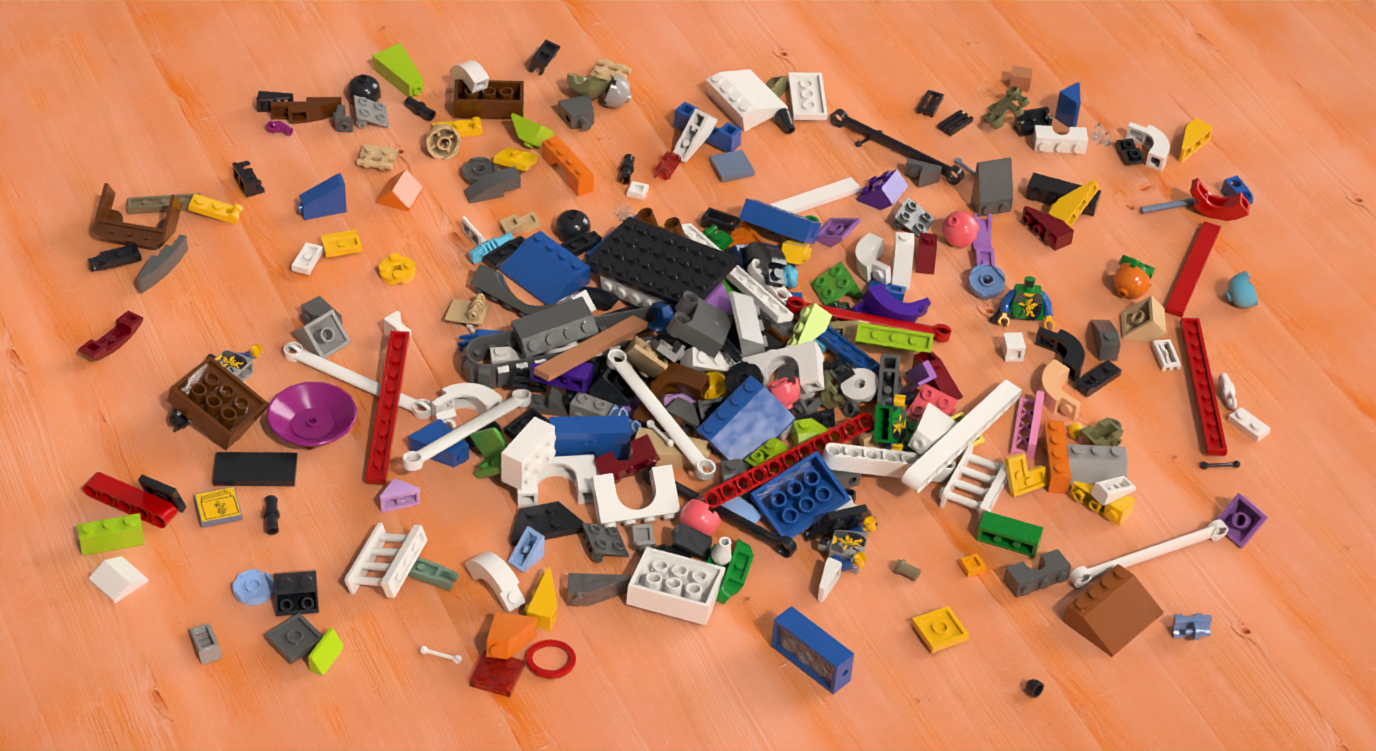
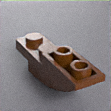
M306 97V101L271 102L272 120H289V124H299L333 117V112H336L337 106L342 105L341 97Z

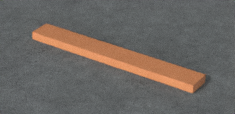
M632 315L535 367L534 374L549 382L647 328L648 322Z

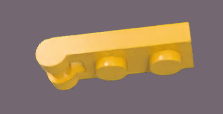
M473 117L471 120L432 123V127L438 124L450 125L455 128L460 137L479 136L483 133L479 117Z
M194 193L188 210L236 224L243 208L239 204L230 205Z

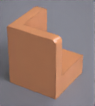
M1013 66L1009 88L1018 86L1022 91L1028 92L1033 69Z

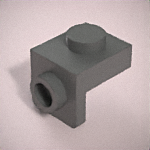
M338 105L336 112H333L335 131L352 133L353 118L345 116V105Z
M819 397L808 398L805 401L799 398L793 403L791 411L797 418V416L817 412V408L823 403Z

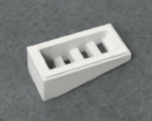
M1125 476L1095 482L1091 495L1101 505H1106L1134 492L1137 487Z
M830 557L825 562L819 585L818 601L821 603L841 576L842 562Z

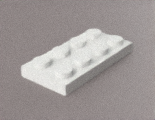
M788 72L793 120H827L828 113L822 73Z

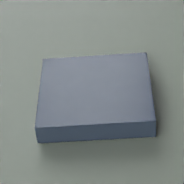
M743 150L710 156L709 161L721 182L755 175V170Z

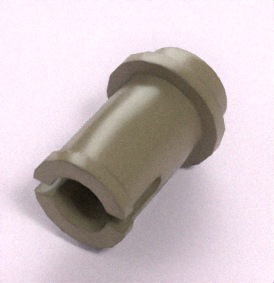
M898 559L893 569L896 571V574L901 573L914 581L918 579L921 573V569L906 563L905 559Z

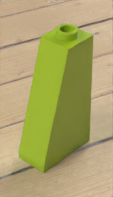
M401 43L372 55L373 70L405 96L415 97L423 93V78Z

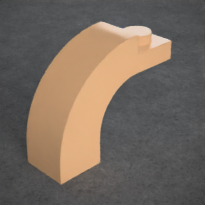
M1054 359L1046 366L1042 374L1039 391L1045 392L1043 404L1053 414L1060 411L1075 420L1079 416L1081 402L1061 389L1067 383L1070 369Z

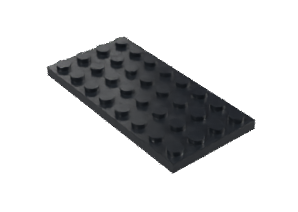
M628 217L584 263L589 265L590 272L676 305L685 291H691L702 300H705L740 261L735 255Z

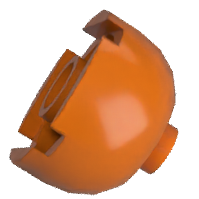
M1123 263L1114 275V285L1118 294L1123 298L1129 299L1142 297L1151 287V284H1149L1150 277L1137 266L1132 268L1129 267L1130 263Z

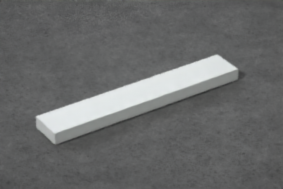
M850 177L770 205L796 214L858 193L861 187Z

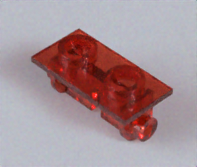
M675 147L671 152L667 151L661 159L664 163L659 162L655 168L657 173L654 178L657 175L661 176L663 180L671 178L681 162V156L673 152Z

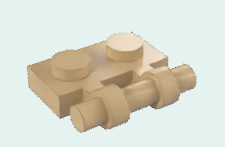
M599 59V66H595L589 77L592 78V76L596 75L598 78L610 81L616 73L627 79V74L631 73L632 68L627 67L623 63H613L609 59Z
M364 144L360 153V159H357V166H363L366 169H370V167L379 168L380 171L392 170L399 151L395 148Z

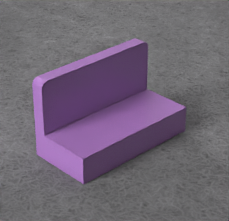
M929 360L905 372L911 386L901 393H907L937 377Z

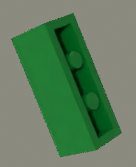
M985 511L978 529L976 541L1035 558L1044 527Z

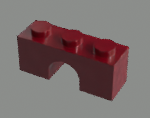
M646 434L630 442L633 453L627 461H618L612 451L594 459L600 475L613 473L614 483L617 484L621 481V478L627 475L633 476L644 467L649 468L656 465L657 461L661 459L650 436Z

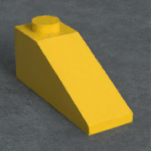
M1198 118L1186 124L1179 158L1180 163L1184 162L1210 141L1213 126Z
M1093 179L1059 198L1056 203L1051 205L1048 214L1063 220L1071 227L1100 187L1097 181Z

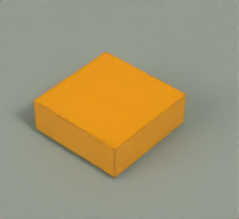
M977 553L959 558L958 564L967 578L986 572V566Z

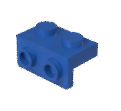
M661 302L652 303L655 322L648 323L647 329L656 332V334L666 333V327L674 316L672 308Z

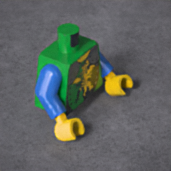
M1025 277L1024 284H1015L1014 288L1002 298L1000 309L1002 315L997 319L998 325L1001 324L1002 318L1006 320L1005 327H1007L1010 323L1009 318L1043 320L1045 317L1044 328L1046 329V322L1048 321L1053 324L1052 328L1055 327V322L1051 320V317H1053L1052 302L1047 293L1042 291L1041 286L1035 285L1036 279L1034 277Z
M895 394L894 397L886 399L885 405H875L874 442L883 443L885 449L902 451L903 444L897 443L905 438L908 425L906 419L907 411L901 408L905 407V395Z

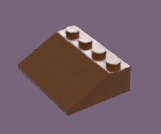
M211 356L170 388L167 399L169 404L226 450L243 436L269 405L266 400Z

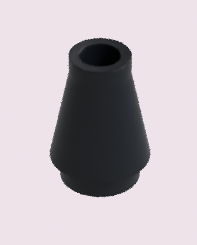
M786 108L778 110L775 113V120L787 134L793 133L795 126L791 112Z

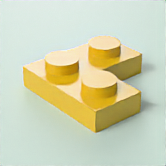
M1024 453L1004 458L1011 496L1016 497L1048 485L1045 467L1040 465L1028 469Z

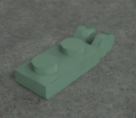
M420 557L416 559L407 575L435 586L437 585L440 589L447 591L452 589V581L456 582L459 577L456 571Z

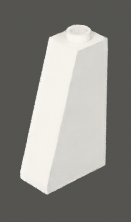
M928 403L918 420L908 446L923 456L958 423L931 403Z

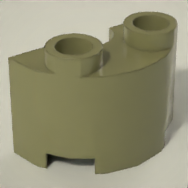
M826 370L823 372L825 390L819 391L823 406L828 409L830 407H839L840 410H843L847 399L843 396L839 384L831 383L833 377Z
M1107 417L1098 421L1097 425L1093 428L1087 426L1081 429L1079 435L1088 445L1119 446L1122 442L1121 436L1124 431Z

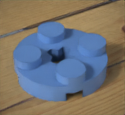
M980 264L974 267L968 279L969 288L982 300L995 298L1004 290L1005 275L997 266L993 265L990 267L986 266L987 264ZM983 279L991 280L990 284L984 283Z

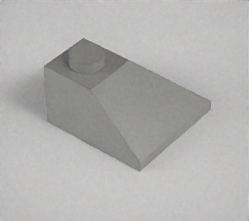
M333 309L294 330L303 348L324 359L351 343Z

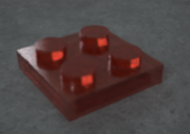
M484 650L470 679V687L510 698L525 667V661L513 657L508 659L486 657L487 650Z

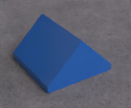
M1076 82L1059 93L1055 119L1068 128L1076 127L1081 105L1080 83Z

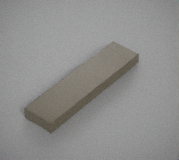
M194 193L176 194V197L182 203L181 211L188 210ZM171 195L127 198L128 214L167 212Z

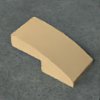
M534 211L519 218L515 213L500 220L504 231L511 234L525 233L542 227Z

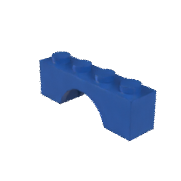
M687 102L681 104L675 110L674 127L684 131L695 108L698 110L699 108ZM727 122L720 128L714 127L705 142L726 152H732L741 145L742 129Z

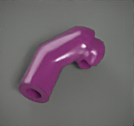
M269 121L266 124L267 130L271 133L283 132L288 136L293 133V128L281 121Z

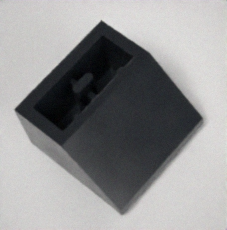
M316 569L275 572L273 574L276 616L319 613Z

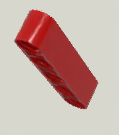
M96 472L83 486V491L90 498L129 515L140 513L141 520L159 528H165L178 512L172 503L101 472Z

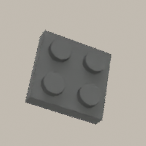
M300 613L265 633V639L290 664L312 652L323 637Z

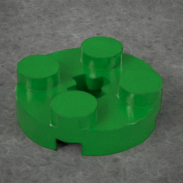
M1124 254L1118 262L1119 265L1130 263L1129 267L1135 268L1137 266L1141 268L1150 279L1154 274L1155 268Z

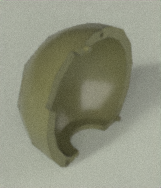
M567 73L569 89L578 97L589 94L590 99L593 100L602 96L608 90L610 81L598 78L596 75L590 78L578 76L576 73Z

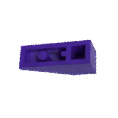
M586 362L549 382L534 374V368L542 363H535L530 366L531 381L585 394L593 379V364Z

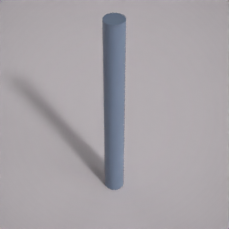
M1195 198L1140 207V213L1145 214L1194 205Z

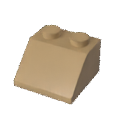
M1152 295L1121 312L1122 337L1126 340L1151 342L1166 334L1164 307Z

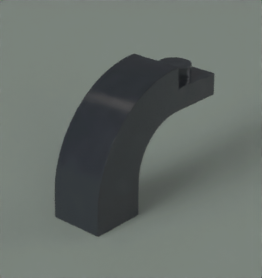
M755 241L743 248L745 265H749L753 259L761 260L766 285L779 288L785 285L783 268L787 265V261L783 251L778 246Z
M1040 327L1037 331L1035 345L1059 354L1063 359L1062 364L1070 369L1068 379L1075 381L1076 378L1081 376L1085 359L1082 344L1076 337L1065 330L1060 329L1056 333Z

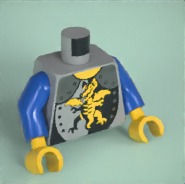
M257 343L252 345L249 351L245 353L224 350L217 357L209 354L206 359L211 356L244 382L254 374L253 359L259 358L260 353H263L264 350Z
M868 516L863 521L864 525L861 524L848 530H836L832 540L820 538L818 550L829 552L828 557L842 562L841 572L849 571L858 574L859 570L864 567V562L867 561L864 554L868 538L867 530L874 532L877 521L873 516Z

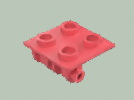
M924 384L908 409L907 417L918 422L928 403H931L948 416L950 414L953 415L956 411L954 406L958 400Z

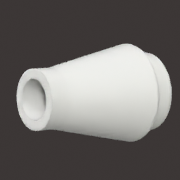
M721 537L711 553L712 559L716 564L725 565L732 558L731 540L728 537Z

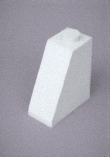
M896 232L891 264V284L904 286L906 290H910L914 233Z

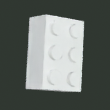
M534 417L501 453L502 482L521 491L527 484H531L534 476L541 472L545 464L555 456L556 450L554 445L556 435L554 425Z

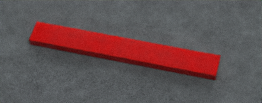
M1204 221L1167 303L1166 313L1183 317L1220 233L1221 226Z

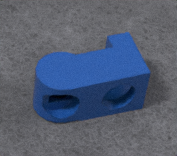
M1238 175L1224 180L1220 190L1224 196H1232L1242 192L1250 205L1253 203L1252 193Z

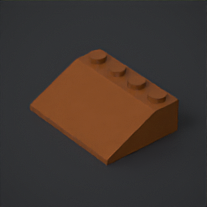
M1117 564L1067 605L1063 622L1113 657L1163 614V610L1137 577L1120 564Z

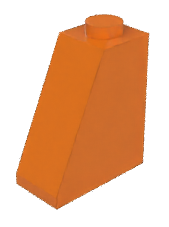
M495 612L487 638L486 657L508 659L536 637L537 617Z

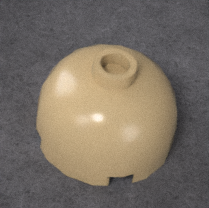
M447 124L433 126L428 131L425 141L429 153L434 158H442V160L451 159L458 154L462 142L455 128Z

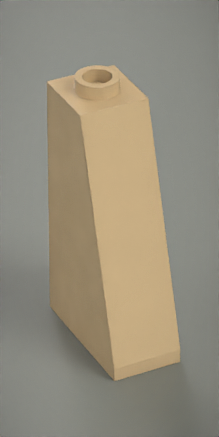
M638 428L635 439L646 434L652 439L661 459L657 461V467L672 465V468H695L675 442L672 447H669L666 441L654 430ZM662 432L668 439H671L667 432ZM689 437L702 455L709 459L710 449H707L708 441ZM631 448V451H630V454H629V459H630V457L632 456V453H633V449H632V448Z

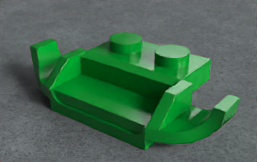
M737 539L734 544L735 547L731 551L732 558L730 562L725 565H718L726 568L716 601L725 604L731 596L737 594L742 589L754 557L751 546L741 539ZM713 544L706 563L718 565L711 556L717 544Z

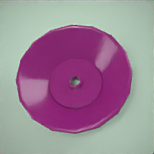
M303 382L291 385L275 395L268 405L266 420L271 431L283 441L298 446H320L335 442L350 431L356 422L357 406L352 396L338 386L326 382Z

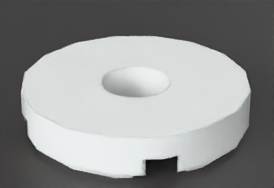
M865 368L853 369L855 375L841 383L843 396L848 401L856 403L872 400L878 393L879 380L876 374ZM859 383L865 385L863 388L855 387Z

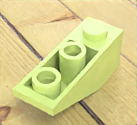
M816 303L805 306L800 312L801 317L793 328L794 333L787 346L813 341L826 331L832 315Z

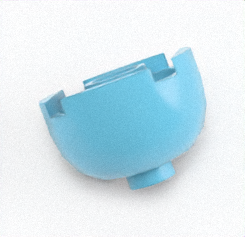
M1247 271L1234 275L1229 280L1228 290L1225 291L1228 301H1233L1239 308H1251L1258 305L1255 288L1248 281L1251 278Z

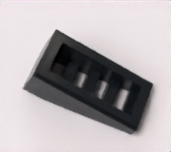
M258 91L256 99L257 112L271 111L270 101L278 102L277 100H280V102H285L284 99H287L288 102H294L293 93Z
M710 207L701 217V227L710 228L714 224L718 230L734 231L741 222V219L737 216Z

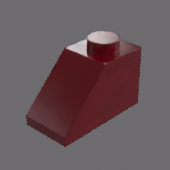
M919 233L916 273L934 275L937 234Z

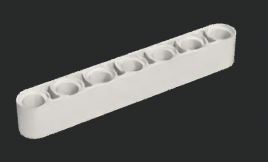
M838 443L827 444L822 454V459L830 470L902 478L905 472L922 457L919 453ZM954 460L932 482H948L955 468Z

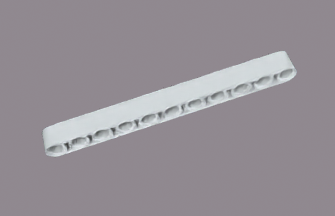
M1007 379L1003 381L905 472L901 482L919 493L955 460L970 443H973L1019 399L1023 390Z

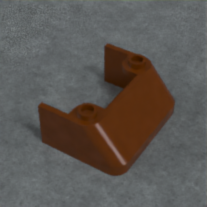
M104 183L93 225V232L97 237L159 248L175 233L182 208V203L176 195H171L166 218L158 223L157 228L123 222V215L119 211L112 209L116 193L108 183Z

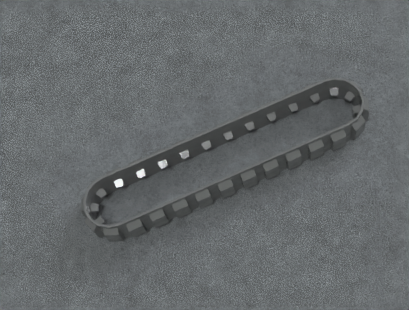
M666 304V305H669V308H670V307L672 308L673 315H674V314L677 312L676 309H675V305H674V304ZM652 306L593 316L599 333L632 315L648 323L655 322ZM646 328V329H644L643 331H641V332H639V333L648 332V331H651V330H649V329ZM514 330L476 337L468 343L462 352L461 370L464 372V377L470 383L496 389L509 385L513 367L530 370L531 364L544 363L563 352L496 364L477 363L490 359V348L509 346L522 354ZM599 333L577 340V344L582 343L585 340ZM668 333L641 338L649 345L654 339L657 341L663 339L667 343L681 340L672 337ZM632 340L622 341L589 360L600 363L599 370H601L606 364L609 351L619 349L624 352ZM516 372V376L530 378V374ZM514 380L515 383H529L525 381Z

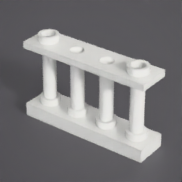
M970 443L967 450L965 449L961 453L960 462L947 486L942 487L940 490V507L944 508L948 499L976 509V512H978L977 521L981 522L985 511L991 512L1008 478L1005 461L999 464L972 454L974 444ZM970 461L997 471V476H990L968 468L967 465ZM964 474L989 483L991 487L984 489L962 481L960 478ZM955 487L983 496L984 500L977 502L955 494L953 490Z
M378 522L344 579L350 594L355 595L360 585L382 586L387 598H395L427 542L422 525H414L408 535L386 533L382 522ZM385 542L403 543L400 549L382 548ZM377 556L395 557L392 563L374 562ZM369 570L387 571L383 578L365 577Z

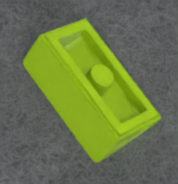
M330 627L308 656L309 671L323 676L343 650L344 645L333 628Z

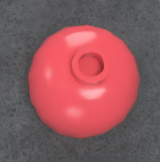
M955 211L945 218L942 232L944 238L951 246L964 248L976 240L977 230L979 231L980 227L978 221L971 214L965 211Z
M792 376L793 380H788V377L767 384V389L787 409L792 408L793 403L800 397L801 387L797 376Z
M691 499L685 504L679 518L680 523L708 536H711L721 524V519L715 511L712 514L708 510L709 505L696 499Z

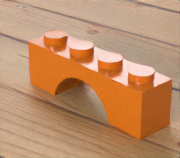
M558 136L543 140L542 158L550 167L560 165L567 177L571 190L578 197L592 192L594 174Z
M1044 420L1041 440L1043 451L1047 452L1048 493L1068 494L1071 472L1064 421Z

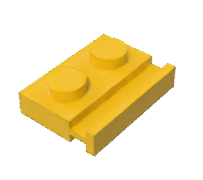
M357 230L320 235L326 258L362 252V245Z

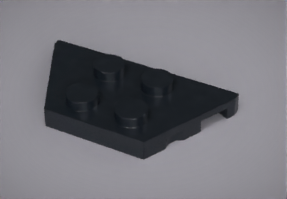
M559 501L519 508L511 536V547L517 546L527 526L543 535L545 540L583 533L582 523L584 522Z
M866 504L827 512L819 521L813 524V531L803 533L804 540L807 542L824 537L833 538L836 530H848L861 524L864 525V519L868 516H873L872 512Z

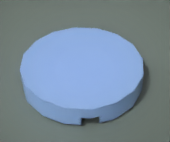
M257 569L240 573L232 584L233 595L236 600L251 606L267 602L275 591L274 579L267 572H260Z

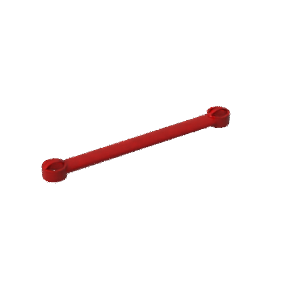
M791 296L787 299L785 307L794 315H799L805 306L813 303L805 302L797 296ZM817 304L832 315L831 318L847 321H868L869 324L931 333L934 334L933 339L938 342L949 341L952 332L951 328L945 324L930 326Z

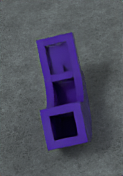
M884 284L868 288L862 298L874 315L914 323L918 317H922L927 313V309L931 305L928 297L911 303L901 302L891 296Z

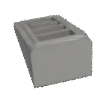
M209 623L189 629L202 664L222 658L220 645Z

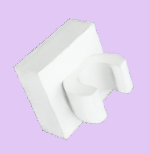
M453 408L436 413L432 420L435 422L441 419L445 424H449L453 430L456 427L454 419L457 415Z

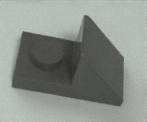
M908 158L905 176L919 179L918 188L925 187L940 181L942 166Z
M552 386L549 396L532 394L529 409L532 408L544 415L568 417L570 406L563 405L564 395Z

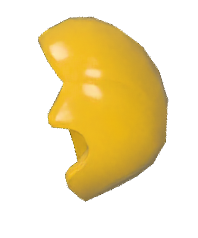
M718 372L706 373L710 377V387L703 399L726 396L728 390L725 386L724 375Z

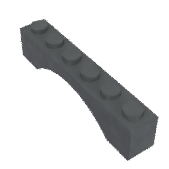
M483 264L479 265L470 283L476 286V291L484 295L486 292L489 293L492 300L499 303L502 300L505 302V307L511 310H515V308L520 310L519 314L522 316L558 305L552 303L535 306L524 303L510 290L503 274Z

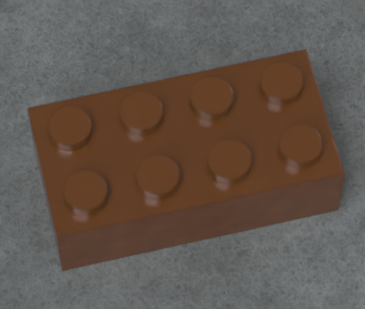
M455 80L454 117L500 119L511 118L512 113L523 117L524 81L489 80L486 89L471 93L463 80Z

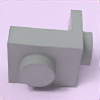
M652 524L632 525L634 551L644 553L646 547L655 549L656 540H654Z

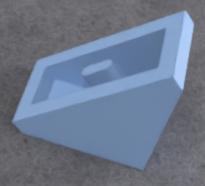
M527 526L508 562L522 572H526L544 557L545 537Z

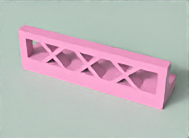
M1037 391L1035 400L1020 398L1011 455L1024 453L1026 458L1034 459L1045 392ZM1023 405L1032 406L1034 408L1027 411L1023 407ZM1027 417L1031 422L1024 424L1021 420ZM1025 431L1028 436L1023 438L1019 433ZM1023 444L1027 451L1016 449V447Z

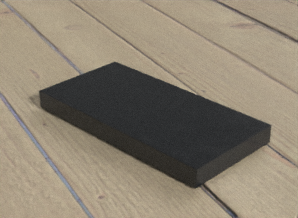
M217 452L213 479L214 486H295L298 454L293 452Z

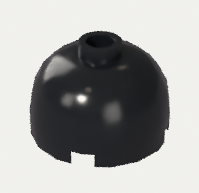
M365 74L355 76L347 85V100L352 105H354V95L365 97L374 102H378L379 98L381 99L380 85L372 76Z
M566 210L556 219L555 235L559 236L561 242H565L585 232H591L590 220L582 211Z

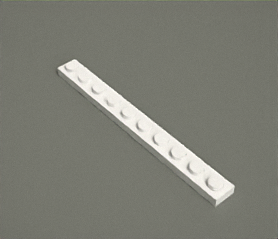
M691 223L681 224L685 233L684 237L720 250ZM739 265L726 276L743 294L753 297L754 303L759 304L762 311L769 315L774 322L792 321L794 314Z

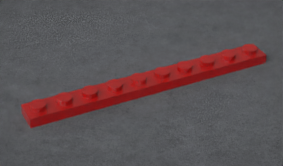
M1181 318L1180 326L1207 456H1226L1228 450L1200 318Z
M390 331L365 478L366 484H386L410 341V331Z

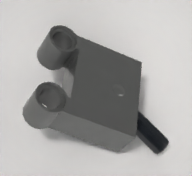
M685 291L675 305L677 312L666 327L668 334L685 341L713 358L716 357L722 348L735 363L742 360L743 354L727 338L734 317L702 300L695 293Z

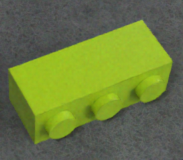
M140 513L77 524L82 556L145 545Z

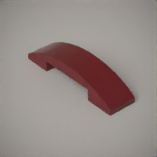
M128 310L116 319V326L97 341L90 339L78 349V352L92 359H100L114 353L134 335L142 324L143 317Z

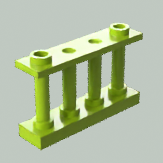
M858 322L855 341H857L856 343L906 351L931 353L934 334Z

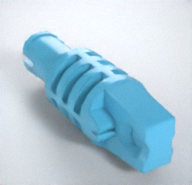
M507 232L499 238L493 237L478 245L468 253L470 262L476 264L484 261V255L507 241L513 240V235Z

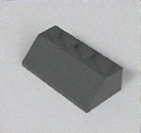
M583 296L511 321L523 358H529L599 333L593 314Z

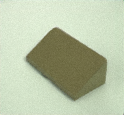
M786 76L772 77L765 84L778 98L789 88Z

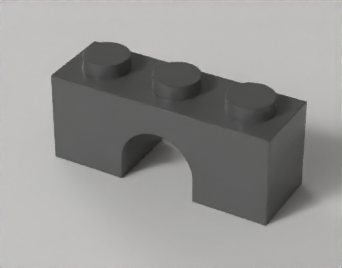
M1059 549L1040 556L1039 570L1029 568L1024 561L1006 567L1003 581L1017 598L1029 595L1031 592L1039 589H1045L1050 585L1064 582L1069 577L1071 565Z

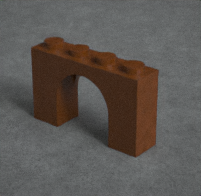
M668 359V367L655 380H652L649 389L658 400L669 393H682L701 401L710 387V377L707 374ZM640 401V406L638 409H634L631 415L632 421L637 420L642 428L652 429L647 427V421L653 420L655 426L660 431L666 432L642 401ZM671 415L684 431L683 419Z

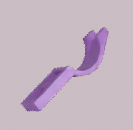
M974 213L973 217L978 221L980 227L979 231L977 230V238L973 242L976 266L980 264H987L986 266L990 267L995 266L994 248L991 247L992 214H988L987 219H978L977 213Z

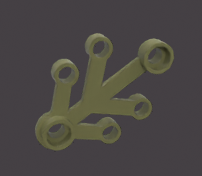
M1018 86L1009 88L1006 91V97L989 106L990 112L983 116L985 123H989L995 130L1003 126V118L1009 109L1015 117H1019L1024 113L1022 108L1029 105L1028 98L1021 95L1022 90ZM1017 100L1020 106L1014 104L1013 101Z

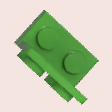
M841 261L811 282L825 306H829L831 302L837 301L847 293L850 296L855 295L858 300L864 296L852 275Z
M495 427L473 432L470 437L485 458L479 464L480 467L474 472L479 479L501 474V453L507 447L501 433Z

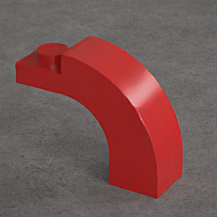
M1199 178L1192 180L1190 193L1195 198L1194 207L1203 215L1223 221L1237 220L1249 215L1250 203L1242 192L1229 197H1218L1211 194Z

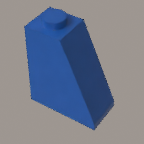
M341 173L332 176L299 195L297 210L299 214L302 213L304 220L347 212L345 183Z
M438 419L408 436L409 451H418L453 430L441 419ZM462 439L430 459L454 468L469 459V444Z

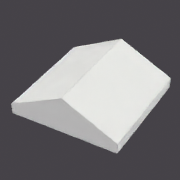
M122 556L104 560L88 578L89 582L113 603H117L148 582V578Z

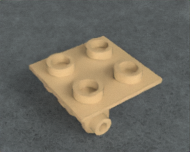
M482 293L476 294L474 301L453 299L445 320L454 323L482 325L490 304L486 303V298Z

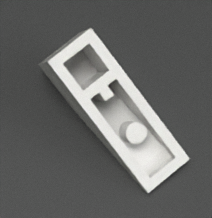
M695 108L671 155L686 163L710 136L718 119Z

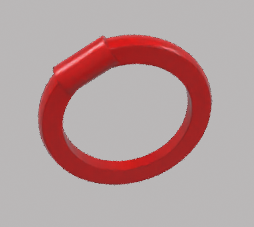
M542 640L529 648L526 653V664L536 676L555 679L563 677L572 671L576 664V654L568 644L562 641ZM552 646L564 650L570 660L561 669L547 670L538 667L532 657L537 650Z

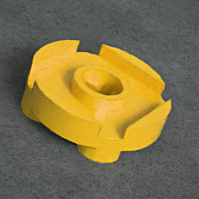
M392 253L390 257L385 258L379 264L380 278L389 285H397V283L401 282L404 285L415 278V261L401 256L399 253Z

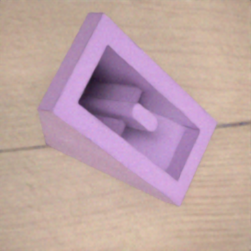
M396 478L390 482L380 495L381 513L421 504L419 487Z

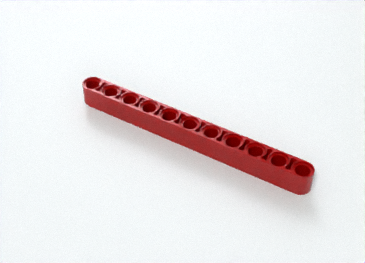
M862 413L700 494L696 500L709 505L708 510L716 508L777 477L815 451L822 454L827 444H842L871 429L873 419L868 413Z

